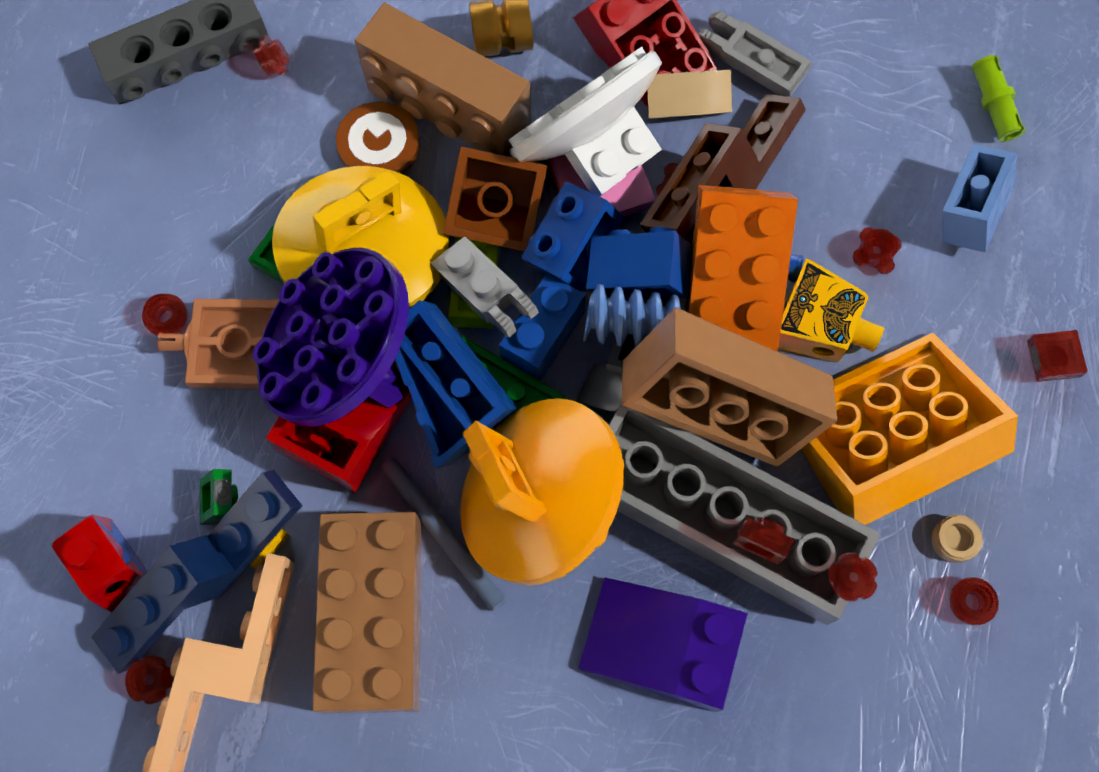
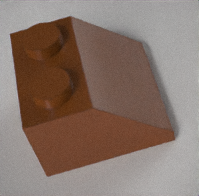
M461 146L443 234L460 238L465 236L469 240L525 252L528 241L533 235L547 165L530 161L519 162L516 158Z

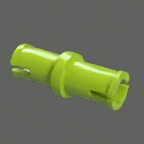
M989 55L977 60L971 67L973 72H975L984 96L980 101L983 109L989 111L999 142L1011 141L1022 136L1026 129L1021 122L1014 103L1017 96L1014 88L1007 85L998 55Z

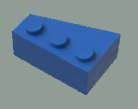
M419 300L409 309L404 338L395 360L404 385L408 386L417 410L415 415L419 426L423 427L433 453L430 456L434 467L438 469L451 465L470 449L463 432L475 421L493 430L514 413L518 407L435 304Z

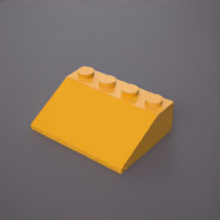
M932 332L833 379L838 421L801 449L829 499L843 514L867 525L1013 453L1018 415Z

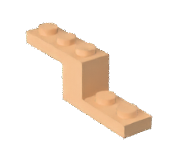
M267 553L264 565L259 564L255 571L252 583V590L256 593L252 612L247 611L245 613L240 628V639L244 640L242 649L185 638L183 648L177 649L171 663V676L174 677L169 697L166 696L160 704L157 714V725L161 726L156 746H152L146 755L143 772H184L204 694L260 704L295 563L287 557Z

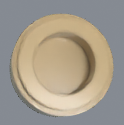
M951 515L935 525L931 534V542L935 552L942 559L951 563H962L979 553L983 544V536L979 526L969 517Z

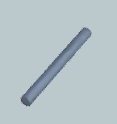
M394 457L386 460L380 466L381 471L413 512H416L424 526L489 609L494 611L506 601L503 594Z

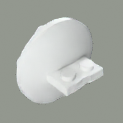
M640 47L509 139L513 146L510 149L511 152H509L511 156L518 159L519 162H536L565 154L588 190L597 196L603 195L626 177L625 174L638 168L662 150L634 107L649 88L662 64L657 53L650 51L646 54L644 49Z

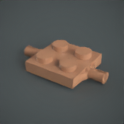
M194 299L192 320L185 334L159 333L158 339L160 341H157L158 350L160 352L184 351L187 359L185 384L189 388L259 389L257 362L253 359V351L257 343L262 339L267 322L279 300Z

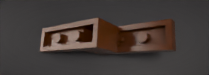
M765 94L743 130L738 127L705 123L640 223L644 232L650 233V229L657 226L670 227L677 230V233L685 239L695 223L699 185L756 190L806 110L801 98Z

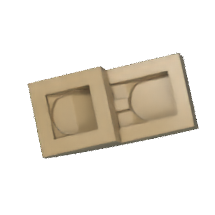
M731 69L656 74L647 89L649 118L732 112Z

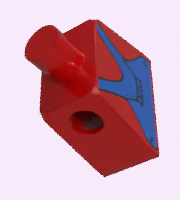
M92 514L51 544L52 549L83 595L88 600L111 613L147 572L110 518ZM125 580V583L116 591L112 589L114 583Z

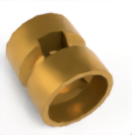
M492 0L469 2L475 52L482 56L499 55L504 47L511 53L534 49L528 0H502L501 5H496Z

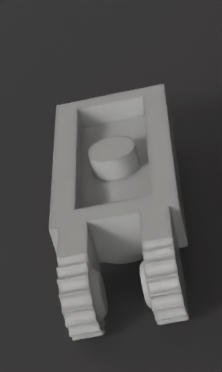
M716 10L708 19L710 27L716 33L703 28L697 32L712 57H719L723 62L780 96L791 97L810 72L813 64L809 59L744 20L740 22L732 16L726 15L725 12Z
M465 236L431 263L446 284L487 323L491 322L508 338L517 331L511 318L502 312L509 305L513 304L522 315L530 320L539 313L534 303L519 289L518 285Z

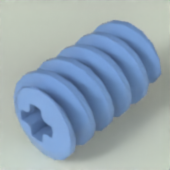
M597 284L589 298L584 341H586L591 330L596 329L598 343L604 344L609 333L614 332L617 346L622 347L627 336L631 334L633 335L636 347L675 307L681 309L679 298L677 295L671 294L663 307L660 294L652 292L646 304H644L641 290L634 289L628 301H625L622 287L616 286L608 299L606 298L604 285Z

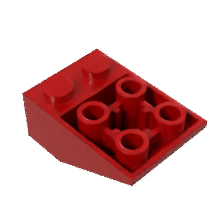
M596 0L572 17L594 52L609 68L642 47L646 54L650 51H655L662 61L657 74L714 71L718 69L717 64L677 0ZM646 90L640 100L648 107V93Z
M399 371L398 383L403 399L392 407L388 408L376 400L367 397L359 406L345 416L324 425L311 427L299 426L278 417L265 439L278 453L356 493L412 396L408 386L404 385Z

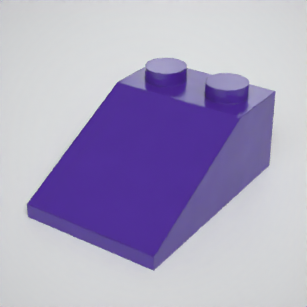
M604 577L578 670L713 712L722 711L748 613L700 598Z

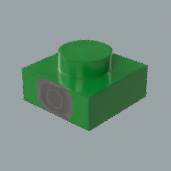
M212 469L200 479V525H217L238 501V488L236 484H232V470Z

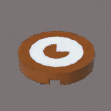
M384 101L364 103L350 110L340 122L335 136L337 152L344 166H372L389 169L400 174L408 166L410 168L416 162L421 147L418 127L410 113L397 104Z

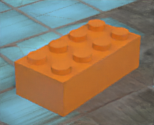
M699 185L692 241L689 295L686 298L685 312L778 352L798 198L790 192Z

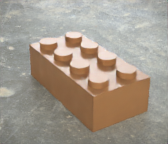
M383 2L355 39L360 64L369 91L379 99H390L401 105L415 119L424 118L430 121L449 138L456 139L458 137L471 144L475 150L510 157L511 154L509 152H511L510 149L513 146L509 139L531 124L530 81Z
M676 307L623 360V406L777 467L838 421L832 375Z
M416 512L320 514L313 712L322 714L419 712L422 523Z

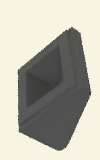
M594 364L576 402L612 420L622 403V374L607 370L606 366Z

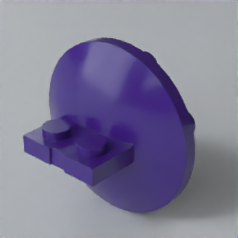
M348 248L332 254L324 252L297 279H290L282 286L279 293V302L267 322L262 339L257 343L253 351V359L257 362L259 393L274 414L299 426H320L345 416L359 406L367 397L376 400L388 408L403 399L398 383L399 371L393 362L398 354L407 327L409 300L404 278L392 262L379 253L366 248Z

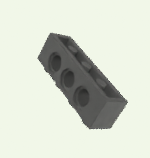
M191 0L89 42L88 45L105 84L120 105L129 100H137L146 93L167 84L178 83L184 77L203 69L216 67L222 61L236 55L254 51L260 45L271 40L253 0Z

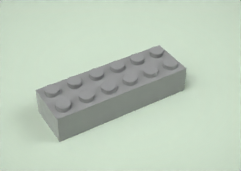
M621 403L609 424L618 440L624 461L623 488L617 511L825 625L840 619L881 533L695 434L625 407Z

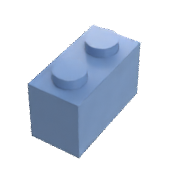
M975 144L972 145L942 211L943 243L986 253L1015 187L1017 153Z

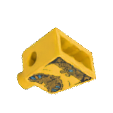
M806 258L783 310L778 349L830 362H839L848 350L850 343L874 352L881 340L884 327L861 318L869 297L866 292Z

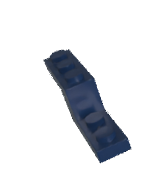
M274 470L262 472L208 535L169 545L91 636L118 674L132 669L184 609L221 597L302 507V504Z

